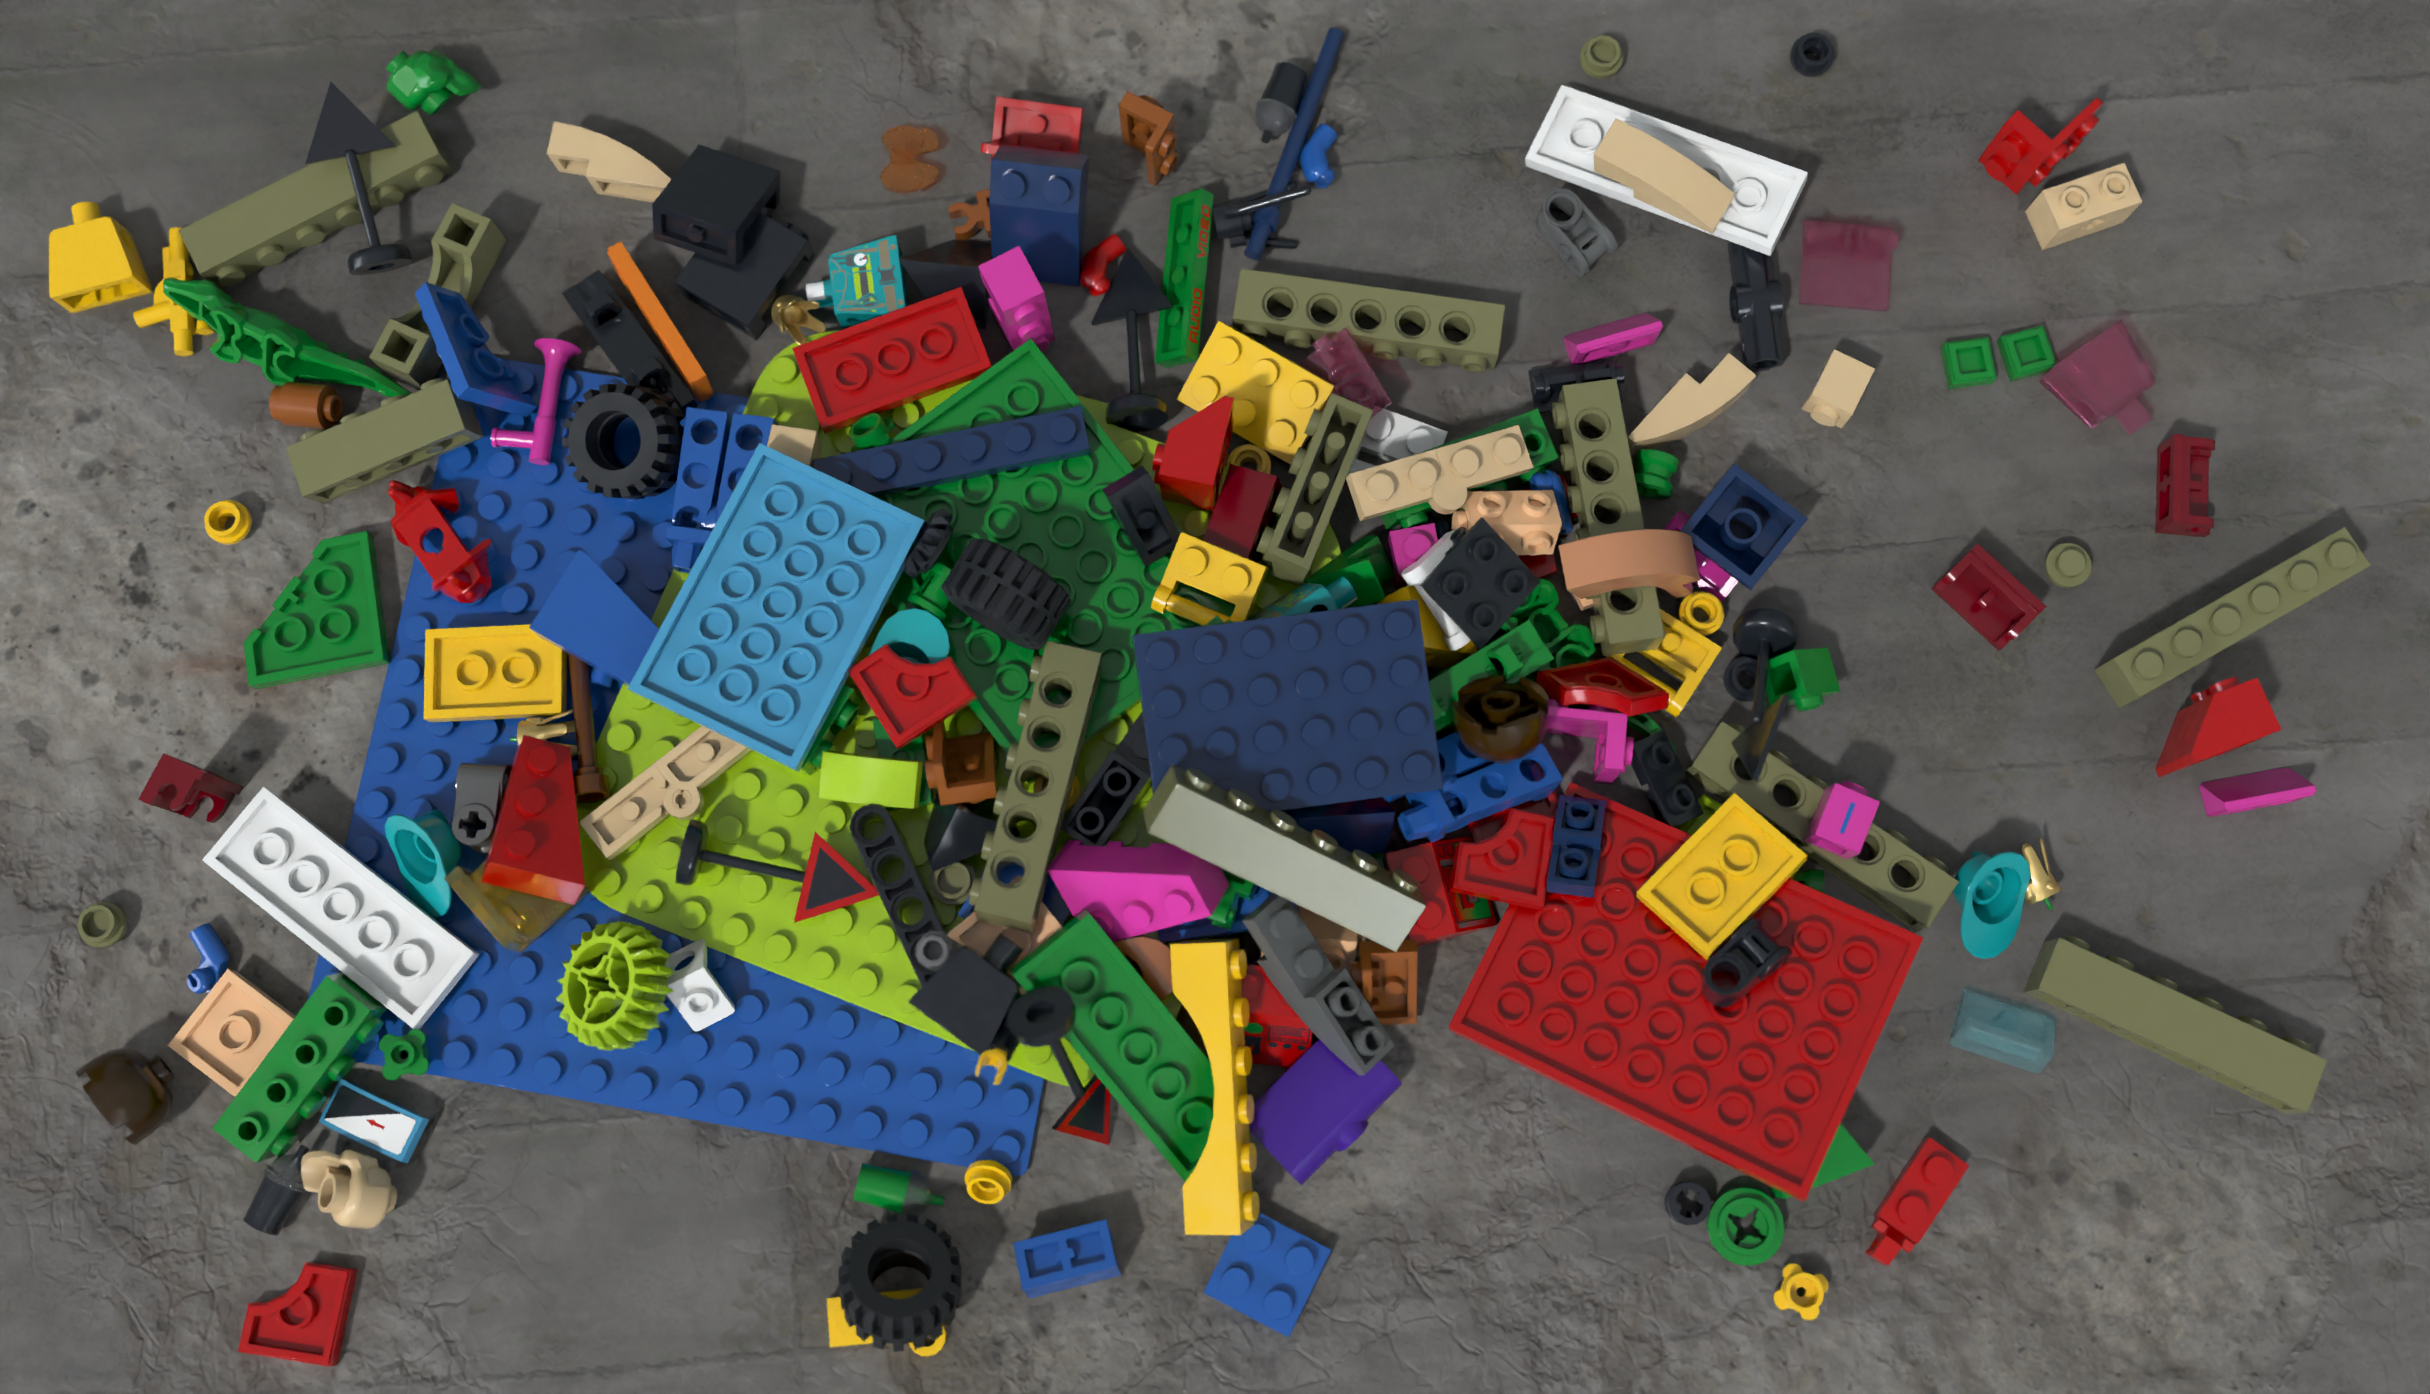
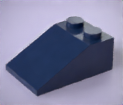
M1000 145L991 159L989 209L992 259L1020 246L1039 282L1080 286L1089 155Z

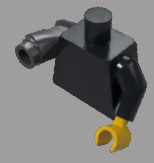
M930 931L922 936L917 943L916 957L923 966L937 973L912 996L908 1003L980 1055L975 1069L977 1077L982 1067L994 1066L998 1073L993 1085H999L1004 1078L1008 1065L1007 1062L1012 1058L1020 1044L1014 1038L1007 1021L1009 1011L1014 1002L1023 995L1020 993L1022 986L1007 972L1023 949L999 933L986 953L982 955L969 945L962 947L957 941L951 939L942 931Z

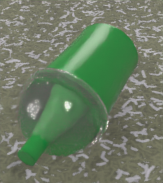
M862 1163L853 1201L901 1214V1217L907 1218V1214H923L928 1210L930 1204L942 1206L944 1197L933 1194L931 1181L919 1174L917 1170L912 1169V1172Z

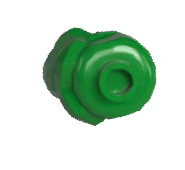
M435 49L430 52L419 50L412 55L403 50L386 67L392 74L386 84L388 92L406 109L418 110L422 108L430 117L440 110L454 93L458 96L477 93L482 87L469 72L457 66L444 53Z

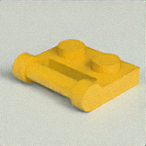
M1181 532L1161 584L1153 597L1151 609L1161 614L1169 611L1202 626L1207 625L1217 615L1223 622L1227 619L1232 622L1247 621L1269 567L1188 533ZM1179 581L1235 604L1231 617L1174 594Z
M1660 609L1665 637L1658 649L1640 651L1638 653L1681 679L1683 683L1677 691L1623 657L1625 654L1610 655L1606 658L1612 657L1666 690L1669 693V700L1665 711L1677 718L1722 647Z

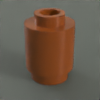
M286 382L283 386H275L271 391L269 410L274 420L281 421L286 426L330 429L342 416L343 401L331 385Z

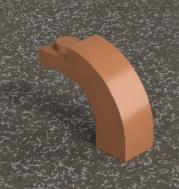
M1661 529L1623 531L1559 545L1566 588L1580 599L1614 590L1644 586L1659 587L1675 598L1694 594L1692 582L1700 580L1692 538L1688 534L1679 531Z

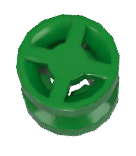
M1638 450L1633 461L1637 467L1634 475L1638 495L1657 500L1670 498L1673 491L1670 480L1672 475L1678 471L1679 460L1673 455L1658 450Z

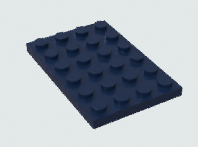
M1418 599L1132 636L1153 795L1172 764L1185 771L1188 768H1195L1209 776L1214 782L1213 785L1228 792L1232 788L1240 790L1250 796L1255 801L1256 806L1268 812H1271L1272 809L1281 811L1443 789Z

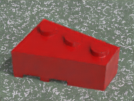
M523 735L514 756L481 882L572 905L576 904L585 887L570 747Z

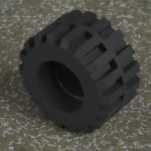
M608 383L599 385V390L590 389L583 394L586 402L576 401L571 407L575 415L573 419H565L563 427L569 429V436L562 437V447L569 448L570 455L565 456L568 466L577 468L573 476L578 482L588 483L586 489L593 493H603L604 497L645 499V496L654 497L661 494L662 488H671L677 482L673 474L678 473L684 426H681L680 421L685 416L681 409L671 408L674 403L671 398L666 395H659L658 390L648 387ZM630 416L639 429L641 445L634 461L625 467L616 456L614 435L620 423Z
M978 538L970 540L941 586L948 600L963 613L1002 638L1027 649L1040 650L1043 648L1071 603V599L1065 589L1041 568L1000 544Z
M897 1214L886 1216L887 1223L880 1225L877 1219L868 1223L867 1234L865 1235L859 1230L851 1238L852 1248L845 1247L842 1253V1266H839L838 1278L841 1308L844 1309L845 1320L849 1327L856 1325V1335L863 1341L872 1336L873 1347L883 1350L886 1343L893 1344L894 1352H904V1344L913 1342L914 1349L924 1347L926 1336L929 1335L935 1341L943 1334V1324L950 1326L953 1322L955 1308H959L961 1300V1265L957 1247H951V1237L945 1230L937 1234L936 1223L927 1219L924 1225L919 1224L918 1216L907 1214L906 1221H897ZM900 1266L911 1267L920 1271L929 1281L919 1293L905 1299L886 1297L873 1287L874 1281L880 1274L888 1269Z

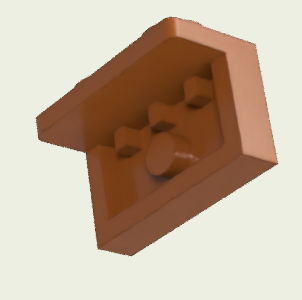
M1127 91L1118 105L1123 144L1145 154L1148 183L1157 186L1163 175L1170 176L1179 159V152L1176 151L1178 134L1175 133L1174 114L1164 110L1162 105L1150 96L1141 95L1138 97Z
M944 721L934 726L933 735H926V749L929 760L925 761V770L929 789H938L941 806L963 802L974 804L989 798H996L998 792L995 739L991 733L985 732L947 738Z
M1416 939L1404 940L1396 952L1374 941L1359 942V961H1350V976L1381 1025L1417 1024L1418 951Z

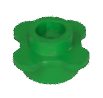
M870 413L859 418L849 430V435L855 442L850 451L855 452L889 445L891 442L890 431L895 426L894 420L890 417L882 419L877 413Z
M412 1029L407 1035L396 1037L393 1034H387L382 1037L379 1048L384 1052L385 1065L382 1068V1074L386 1079L395 1081L401 1075L414 1074L421 1076L428 1071L430 1067L428 1060L429 1051L425 1044L427 1037L423 1031ZM404 1050L408 1052L406 1059L401 1058V1052Z

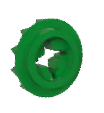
M1736 1188L1725 1191L1723 1195L1711 1204V1210L1706 1222L1710 1244L1724 1259L1735 1264L1751 1266L1765 1262L1777 1252L1784 1236V1220L1779 1207L1768 1195L1753 1188ZM1753 1209H1756L1752 1214L1754 1218L1751 1221V1225L1762 1236L1761 1239L1757 1236L1743 1235L1734 1244L1738 1228L1728 1216L1745 1218L1748 1213H1752Z

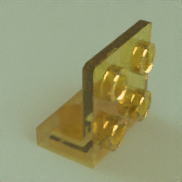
M486 861L474 871L457 866L444 877L445 881L503 948L520 953L574 906L481 882ZM586 882L576 903L590 892V887Z

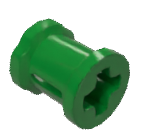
M935 561L917 594H910L907 599L908 602L917 609L930 612L943 622L946 617L944 610L950 601L944 594L941 586L951 572V569Z

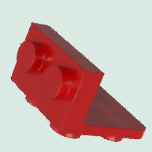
M997 96L992 141L981 143L980 152L991 154L992 159L1000 145L1080 154L1085 108Z
M2098 97L2095 98L2052 140L2018 110L2005 122L1978 161L1985 166L1987 173L1993 179L2004 183L2016 195L2029 183L2036 188L2054 170V166L2062 158L2065 160L2084 141L2083 138L2099 123L2100 119L2095 114L2104 102Z

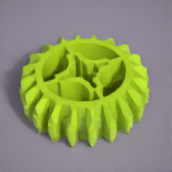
M622 921L610 922V924H596L593 931L582 932L581 943L570 945L571 959L562 961L566 968L564 977L556 980L563 985L562 993L555 1000L564 1005L559 1017L569 1022L567 1032L578 1036V1042L608 1051L634 1048L636 1042L648 1040L649 1029L660 1027L658 1014L669 1010L664 1003L666 994L674 992L667 986V979L674 971L665 966L671 954L661 949L662 940L651 935V931L646 930L643 926Z

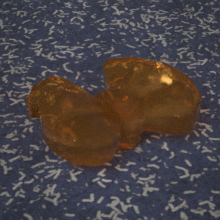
M897 126L887 129L882 136V142L884 147L891 153V162L880 174L881 182L889 191L903 194L915 192L919 188L921 191H925L934 185L939 176L938 169L925 163L916 162L915 155L939 150L941 146L937 135L927 127H923L921 132L918 128L910 126Z

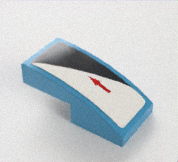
M345 1079L339 1080L319 1120L321 1124L404 1163L409 1162L429 1121L428 1118L398 1102L384 1099L364 1087Z

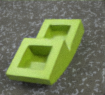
M823 751L818 798L897 808H919L923 762L888 756L872 757L839 751Z

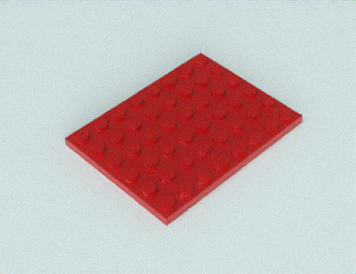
M1570 782L1564 796L1606 800L1594 898L1547 892L1546 889L1544 907L1540 910L1509 904L1448 1026L1449 1031L1805 1202L1924 937L1789 878L1749 920L1757 916L1763 922L1761 927L1781 947L1787 945L1792 950L1791 955L1772 975L1760 981L1736 1004L1730 1007L1714 1006L1706 1000L1701 990L1704 968L1708 961L1636 897V892L1692 835ZM1556 809V811H1555L1553 817H1556L1557 809ZM1721 971L1711 976L1712 981L1719 988L1731 989L1737 985V980L1729 972Z

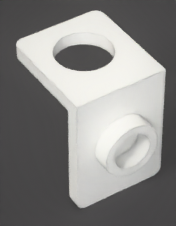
M699 939L670 955L665 966L673 970L674 973L667 979V986L674 992L666 995L694 1031H700L734 1013V1004L707 969V944L703 939ZM695 956L689 965L674 971L682 960Z

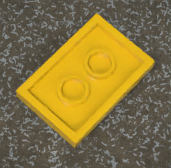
M1218 321L1177 400L1199 412L1224 396L1234 398L1233 432L1291 465L1298 447L1303 448L1310 436L1304 432L1314 408L1323 411L1330 394L1334 393L1337 386L1223 321Z
M531 624L426 629L424 720L428 722L552 717L566 711L567 652L540 638L529 628Z
M1734 793L1636 892V897L1708 961L1806 861L1807 855Z

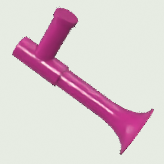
M542 338L534 342L535 347L542 351L545 360V375L534 431L505 430L494 427L491 432V444L493 447L498 448L500 446L531 448L529 462L537 465H549L562 375L569 359L580 355L581 349L567 341Z

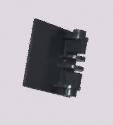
M1480 517L1470 530L1467 531L1465 527H1460L1453 532L1450 540L1454 543L1452 550L1420 584L1426 593L1478 649L1484 647L1540 583L1539 579L1485 519Z

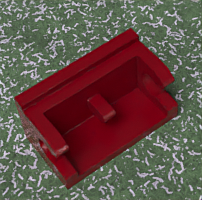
M2173 434L2157 447L2155 533L2206 537L2210 534V528H2214V519L2208 517L2209 458L2211 457V450H2215V440L2184 436V434Z
M1230 464L1203 540L1260 563L1263 554L1256 552L1257 546L1265 527L1273 528L1277 513L1272 512L1282 488L1278 477Z
M1979 544L1969 550L1931 588L1998 651L2010 640H2014L2047 607Z
M163 753L138 800L191 819L198 811L201 801L210 797L213 800V808L208 813L206 821L215 823L222 818L234 794L239 795L243 786L204 768Z

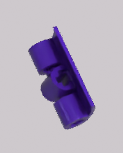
M1318 1038L1254 1102V1119L1249 1124V1131L1302 1186L1336 1150L1338 1152L1345 1150L1361 1136L1369 1124L1367 1119L1402 1083L1381 1060L1365 1075H1358Z

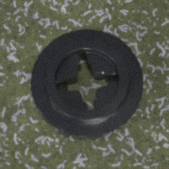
M944 509L931 514L928 521H926V526L920 539L907 557L903 572L915 578L920 572L925 574L933 566L952 534L954 528L950 525L953 517L952 514Z

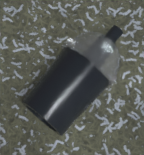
M1280 62L1275 65L1262 97L1256 102L1254 107L1256 125L1263 132L1261 138L1263 143H1269L1271 136L1283 135L1296 121V111L1307 80V74L1294 64Z
M300 1145L295 1155H282L275 1159L272 1164L266 1166L264 1170L265 1176L243 1218L246 1224L263 1233L279 1235L303 1194L308 1192L304 1188L301 1177V1160L308 1153V1147Z

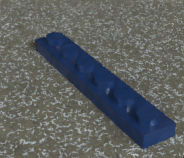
M1078 406L812 461L814 469L874 497H881L887 494L891 495L902 491H911L922 487H931L958 480L1090 455L1091 451L1082 407Z

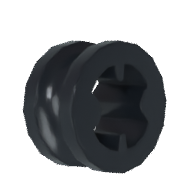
M1678 1182L1666 1192L1664 1199L1665 1210L1669 1217L1683 1225H1697L1704 1221L1709 1215L1711 1208L1710 1196L1706 1189L1694 1182ZM1687 1189L1695 1193L1693 1201L1699 1205V1208L1695 1214L1688 1211V1217H1684L1680 1214L1682 1206L1676 1202V1198L1679 1193L1681 1195H1688Z

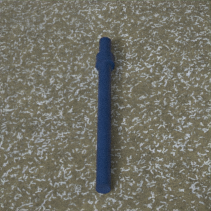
M1329 28L1265 197L1286 192L1345 36L1344 32L1338 28ZM1281 204L1255 211L1251 221L1254 228L1244 252L1247 258L1255 261L1261 259L1269 235L1276 231L1282 216L1279 210Z

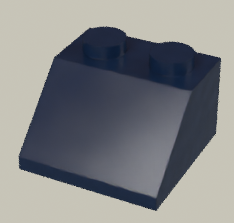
M1734 463L1679 532L1691 536L1693 547L1751 591L1808 518Z

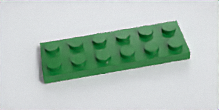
M1085 909L1010 969V971L1026 992L1037 987L1050 985L1061 987L1070 994L1076 1007V1019L1069 1033L1064 1038L1184 1182H1186L1196 1168L1204 1151L1213 1120L1214 1082L1211 1062L1087 909Z

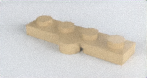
M1516 425L1353 472L1346 477V481L1359 519L1364 521L1425 502H1429L1431 508L1438 513L1451 514L1466 502L1467 489H1473L1524 474L1534 467L1520 427Z
M701 726L579 823L604 856L612 861L670 814L681 820H690L696 817L702 811L704 805V796L701 790L750 752L751 749Z

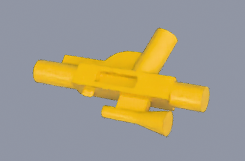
M174 227L169 229V247L162 248L164 279L157 285L154 291V305L133 312V316L140 328L170 319V331L174 335V354L178 356L193 355V335H195V332L200 335H211L214 333V330L205 321L197 320L195 331V318L170 300L163 292V281L166 278L171 277L183 281H193V268L189 263V251L178 231L182 228Z

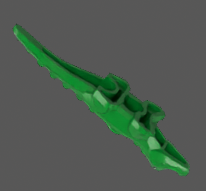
M169 277L163 281V292L170 300L182 307L192 317L205 321L218 333L217 341L212 343L209 349L221 361L238 364L244 359L261 367L265 378L275 385H284L286 382H298L301 378L322 382L362 386L387 397L397 395L408 396L412 394L399 385L397 381L383 375L379 368L366 366L364 360L360 358L351 360L348 358L347 353L343 351L336 353L330 350L325 342H317L308 336L304 329L292 326L276 314L245 307L239 302H234L212 280L183 281Z
M1543 578L1539 579V585L1501 628L1508 633L1524 622L1531 621L1541 640L1554 657L1552 661L1534 671L1535 674L1543 670L1591 661V656L1596 649L1590 630L1582 624L1569 626L1556 609L1559 598L1554 585ZM1576 704L1584 710L1588 708L1587 704ZM1646 713L1627 717V726L1645 737L1662 731L1657 723ZM1669 739V742H1670V744H1671V746H1672V748H1673V750H1674V752H1675V754H1676L1675 747H1674V745L1672 744V742H1671L1670 739Z

